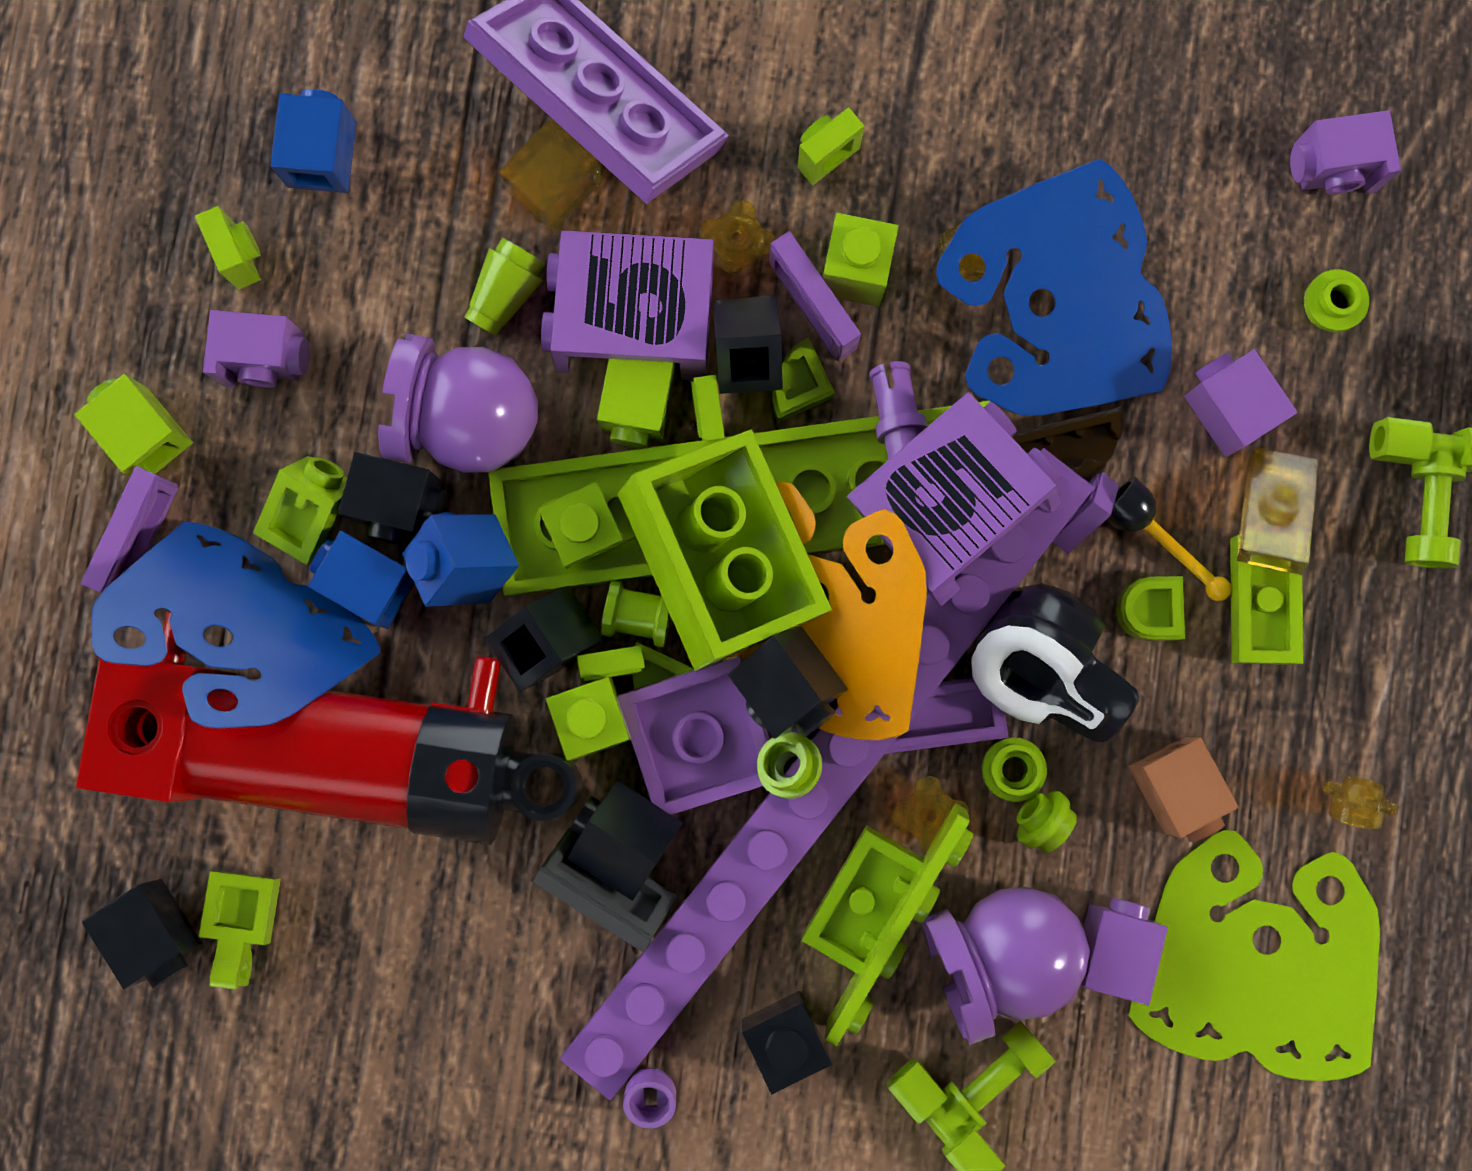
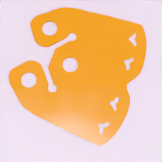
M776 483L783 501L792 515L799 537L804 544L811 540L815 532L816 521L814 513L792 483ZM882 509L852 523L845 531L843 538L845 554L866 586L872 587L875 590V601L870 604L863 602L861 591L842 564L807 554L819 582L823 583L828 590V602L832 610L797 626L803 627L848 688L837 698V704L842 711V715L840 716L835 712V715L820 726L819 729L838 736L858 740L889 739L909 731L927 598L926 571L903 521L895 513ZM877 534L888 537L893 545V555L884 564L872 562L866 553L868 540ZM766 641L726 659L742 655L744 661ZM878 705L883 713L890 717V720L886 721L876 717L872 721H867L865 716L870 714L875 706Z

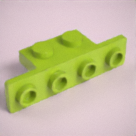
M954 804L924 857L866 825L802 935V942L855 972L826 1022L824 1041L837 1047L846 1030L854 1035L859 1032L872 1009L874 999L867 995L878 976L881 975L889 979L903 958L907 944L900 941L907 927L912 919L920 924L923 923L932 910L940 892V889L933 885L945 863L953 868L956 867L967 851L973 838V832L966 829L970 822L968 811L960 805Z

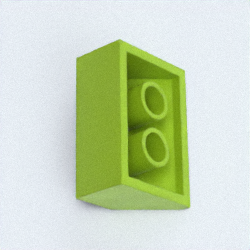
M752 429L634 473L617 493L694 671L769 640L773 635L791 630L832 610Z

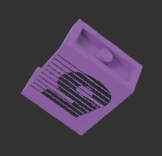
M561 231L559 254L549 253L547 262L548 291L556 292L554 313L544 312L541 329L542 350L551 351L557 373H570L571 356L676 362L680 363L681 380L694 381V377L707 376L714 272V239Z
M969 392L847 495L862 518L876 511L886 509L895 513L903 521L924 565L927 591L940 606L961 590L954 577L1036 507L1043 503L1050 512H1053L1061 505L1058 487L1055 484L1061 476L1054 465L1035 447L1026 453L1011 437L1017 430L1005 413L993 402H990L983 408ZM877 534L893 552V545L889 538Z

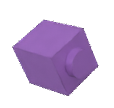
M1255 349L1236 361L1233 360L1229 352L1219 356L1195 373L1201 383L1184 396L1225 458L1298 413Z
M1111 897L1109 908L1089 903L1083 929L1090 954L1086 974L1081 986L1150 1005L1168 927L1148 919L1150 907L1116 897Z

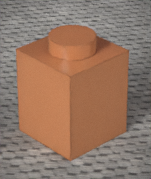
M1183 737L1128 766L1165 835L1178 838L1187 836L1189 842L1201 840L1222 829L1225 823L1221 817L1239 808L1201 737Z

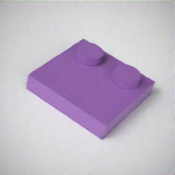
M742 655L714 663L698 671L692 670L645 685L617 696L651 801L669 814H675L763 786L758 777L757 759L761 748L769 740L766 729L759 726L752 719L746 708L745 698L728 676L733 669L743 662Z

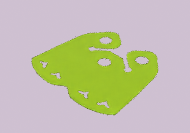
M1223 830L1213 834L1175 865L1164 887L1154 921L1168 927L1150 1005L1132 1001L1128 1013L1129 1017L1151 1039L1171 1050L1198 1059L1219 1061L1228 1059L1240 1052L1248 1051L1256 1057L1263 1067L1273 1074L1309 1081L1339 1080L1362 1073L1371 1067L1377 998L1380 926L1377 906L1354 865L1344 855L1330 852L1300 867L1294 875L1292 883L1293 894L1317 925L1328 930L1329 940L1326 944L1316 943L1314 933L1293 907L1255 899L1226 914L1221 922H1214L1210 917L1211 908L1216 905L1222 907L1259 886L1263 877V865L1258 855L1236 831ZM1228 854L1237 860L1239 872L1233 881L1220 882L1213 876L1211 864L1218 855ZM1327 876L1338 878L1344 886L1343 898L1334 905L1323 903L1316 893L1318 882ZM1262 926L1275 928L1281 937L1279 949L1272 954H1262L1254 947L1253 935ZM1167 1007L1173 1026H1166L1161 1017H1151L1149 1013ZM1209 1022L1213 1029L1220 1033L1222 1037L1221 1039H1214L1208 1034L1203 1037H1196L1195 1034L1201 1031L1206 1023ZM1293 1040L1297 1051L1301 1054V1058H1295L1291 1052L1279 1053L1276 1051V1047L1286 1045ZM1336 1044H1339L1342 1050L1351 1054L1349 1059L1337 1056L1332 1061L1325 1060V1056L1332 1052Z

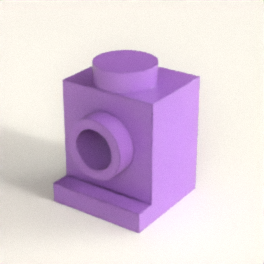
M1390 110L1314 121L1294 143L1291 151V173L1295 182L1301 183L1302 191L1325 187L1327 194L1335 195L1347 193L1363 186L1364 194L1374 193L1401 172Z
M210 310L203 373L225 387H235L238 375L237 381L242 384L273 388L276 387L277 379L298 381L299 375H305L309 364V343L307 338L303 337V331L287 316Z

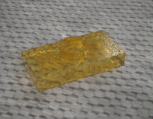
M1254 447L1248 461L1237 561L1299 575L1303 574L1309 564L1318 460Z

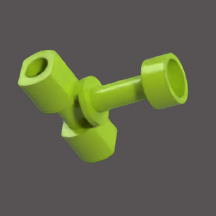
M1391 417L1375 422L1372 427L1369 444L1371 460L1412 465L1411 477L1424 481L1420 535L1406 537L1404 563L1424 568L1459 567L1461 540L1448 537L1452 482L1465 480L1466 472L1472 473V428L1468 427L1448 435L1433 433L1431 422Z
M1021 1021L1001 1037L1009 1049L962 1091L953 1081L942 1089L916 1057L903 1065L886 1082L888 1089L917 1124L925 1120L945 1144L942 1148L943 1154L957 1171H1002L1005 1165L1002 1159L978 1132L987 1124L979 1111L1027 1069L1037 1079L1056 1062Z

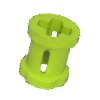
M611 581L604 607L601 635L612 637L615 632L646 637L653 639L655 646L664 648L670 628L671 616L662 595L624 589L621 581Z

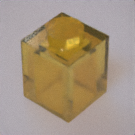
M552 118L499 171L508 193L552 233L603 181L598 160Z

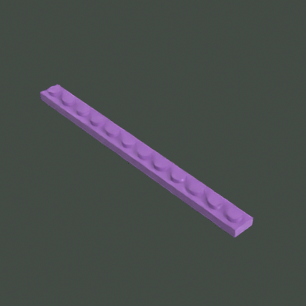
M1045 448L1040 451L1054 465L1061 476L1055 482L1058 487L1061 505L1053 512H1050L1043 503L1036 507L954 577L961 590L942 606L937 603L929 592L927 593L919 665L910 721L1095 488ZM878 705L875 706L870 714L865 716L867 721H872L876 717L886 721L890 720V717L884 714ZM837 706L834 711L841 716L842 711ZM819 729L811 739L818 747L822 757V772L814 788L804 796L796 799H783L769 792L567 1047L560 1060L611 1101L897 737L883 740H858L838 736ZM799 757L795 759L784 773L786 778L792 777L797 773L800 767Z

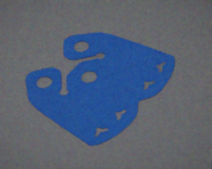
M1097 159L1048 178L978 209L961 223L938 261L936 268L938 283L965 304L978 306L992 299L1008 262L1006 258L1007 251L1016 248L1021 252L1022 259L1014 266L1003 293L1013 331L1037 349L1048 351L1049 361L1045 365H1038L1032 354L1004 335L990 334L983 337L977 343L965 374V380L969 389L977 396L988 401L990 400V402L1021 416L1047 415L1159 392L1163 390L1168 380L1171 366L1172 340L1167 309L1162 295L1140 273L1147 246L1145 227L1135 200L1125 182L1103 160ZM1099 180L1103 181L1104 191L1114 198L1113 202L1096 198ZM1121 223L1125 226L1122 236L1127 241V249H1124L1118 241L1112 238L1119 230ZM967 254H977L985 263V273L976 282L965 280L959 272L960 260ZM1037 289L1050 291L1055 299L1054 310L1044 317L1035 315L1029 307L1030 295ZM1139 301H1142L1144 304L1143 313L1150 320L1151 323L1149 325L1144 321L1134 319ZM1150 348L1155 350L1154 356L1150 361L1154 369L1153 373H1150L1148 368L1140 362L1141 358L1146 356ZM996 357L1008 358L1014 366L1013 378L1004 385L995 384L988 375V366Z
M183 522L140 557L104 589L94 602L92 608L91 645L95 654L105 662L149 666L162 661L168 652L160 619L155 617L154 611L164 608L172 613L169 621L176 645L208 667L236 670L254 668L259 670L261 677L254 681L247 679L245 676L198 673L190 676L184 682L182 692L191 720L203 727L215 729L257 727L279 722L305 707L381 653L379 644L371 630L356 614L306 585L288 582L274 558L240 537L216 527L194 522ZM199 535L209 542H218L221 546L203 548L202 543L196 536ZM245 556L249 564L259 567L262 571L241 568L243 562L241 557ZM308 600L316 608L324 609L328 613L310 614L309 607L304 601ZM210 626H222L232 633L233 641L227 646H213L204 640L203 631ZM122 627H133L144 634L145 642L138 648H124L115 642L113 638L114 632ZM343 628H349L352 638L359 640L361 644L342 640L344 636ZM215 689H225L237 697L238 705L231 711H218L208 704L207 695Z

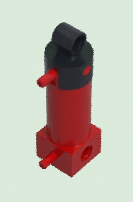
M170 611L166 612L163 627L168 653L159 663L139 666L110 663L99 658L75 786L77 789L163 802L212 799L409 829L414 834L491 845L496 839L505 810L521 812L526 817L537 821L552 820L570 812L578 803L583 790L582 776L578 767L572 761H566L565 756L556 753L530 754L514 750L515 719L513 715L493 711L501 663L498 659L478 656L475 659L467 707L434 702L431 705L328 690L293 715L272 725L219 729L203 727L192 721L188 714L182 692L184 682L190 676L198 673L235 676L236 672L185 665L187 652L175 643L169 618L172 616ZM215 689L207 695L208 704L218 711H231L238 705L237 697L225 689ZM544 767L554 769L563 780L564 791L561 798L553 805L540 803L531 791V781L534 774Z

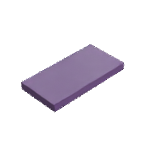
M504 0L467 22L463 38L646 204L721 151L729 136L579 0Z

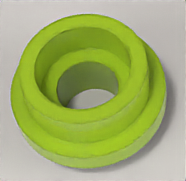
M1340 269L1329 270L1317 276L1308 285L1304 295L1305 312L1308 319L1316 327L1327 332H1344L1355 327L1366 316L1369 308V293L1365 284L1355 274ZM1332 290H1337L1343 294L1347 301L1345 309L1338 308L1332 303L1330 298Z
M789 732L776 739L771 738L763 745L758 755L757 772L759 780L767 791L777 797L796 799L804 796L814 788L822 772V757L818 747L809 738L795 732ZM798 756L800 767L797 773L792 777L786 778L784 775L785 763L791 757Z
M1005 738L999 740L988 749L982 761L984 783L995 796L1006 801L1020 802L1030 799L1040 791L1046 780L1047 765L1040 749L1026 739ZM1011 757L1018 758L1024 767L1022 777L1015 782L1008 781L1002 772L1004 762Z
M1052 791L1045 795L1038 793L1031 797L1022 806L1017 815V823L1019 824L1017 830L1018 841L1026 848H1038L1043 853L1052 852L1062 845L1072 833L1077 821L1076 813L1070 809L1069 799L1060 791Z

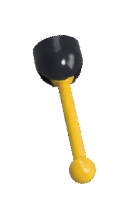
M1132 477L1118 488L1111 516L1106 520L1115 528L1127 532H1137L1145 529L1206 585V594L1210 599L1214 601L1226 600L1232 591L1230 582L1224 577H1215L1154 521L1156 501L1151 491L1136 477Z

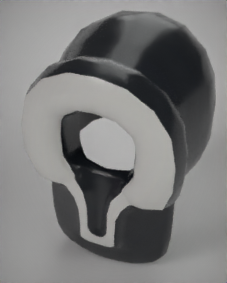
M1040 583L1018 587L1013 591L989 621L972 654V677L982 695L1000 710L1021 721L1042 724L1049 719H1054L1092 741L1105 742L1111 739L1124 726L1139 702L1137 689L1122 676L1096 659L1092 652L1105 628L1103 620L1082 599L1052 585Z

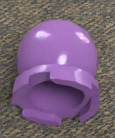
M405 333V340L397 339L389 359L382 393L395 395L392 426L379 424L378 427L379 450L384 459L411 463L414 462L420 449L425 448L437 463L462 473L493 472L520 456L533 435L538 422V400L529 379L512 358L484 347L454 348L438 357L433 338Z
M1029 887L999 889L976 903L964 923L961 921L955 922L948 909L927 916L924 922L921 923L930 957L940 955L946 971L953 980V983L943 986L942 990L963 1038L968 1039L969 1045L996 1036L993 1019L997 1017V1014L1018 1021L1050 1016L1074 1000L1086 974L1090 949L1085 931L1078 917L1056 895Z

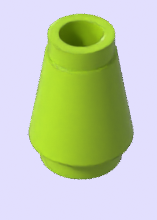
M502 237L495 251L490 248L488 249L469 304L470 307L464 317L497 336L501 328L509 322L543 282L539 275L546 263Z

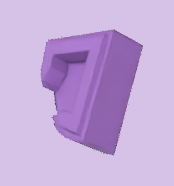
M1104 472L1097 473L1089 481L1095 488L1052 541L1067 554L1111 516L1119 485Z

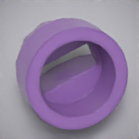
M649 1068L638 1070L629 1079L624 1091L623 1109L627 1118L635 1125L643 1128L660 1127L672 1118L676 1108V1088L671 1077L662 1069ZM647 1087L657 1089L658 1105H646Z

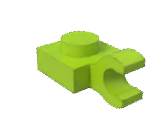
M224 871L209 872L199 937L218 940L210 975L211 987L236 990L239 986H248L252 970L251 944L266 945L271 943L281 878Z

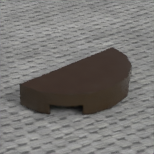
M1122 407L1018 431L1011 437L1026 453L1030 452L1034 447L1039 451L1045 448L1075 473L1086 479L1099 472L1113 456L1118 440L1123 433Z

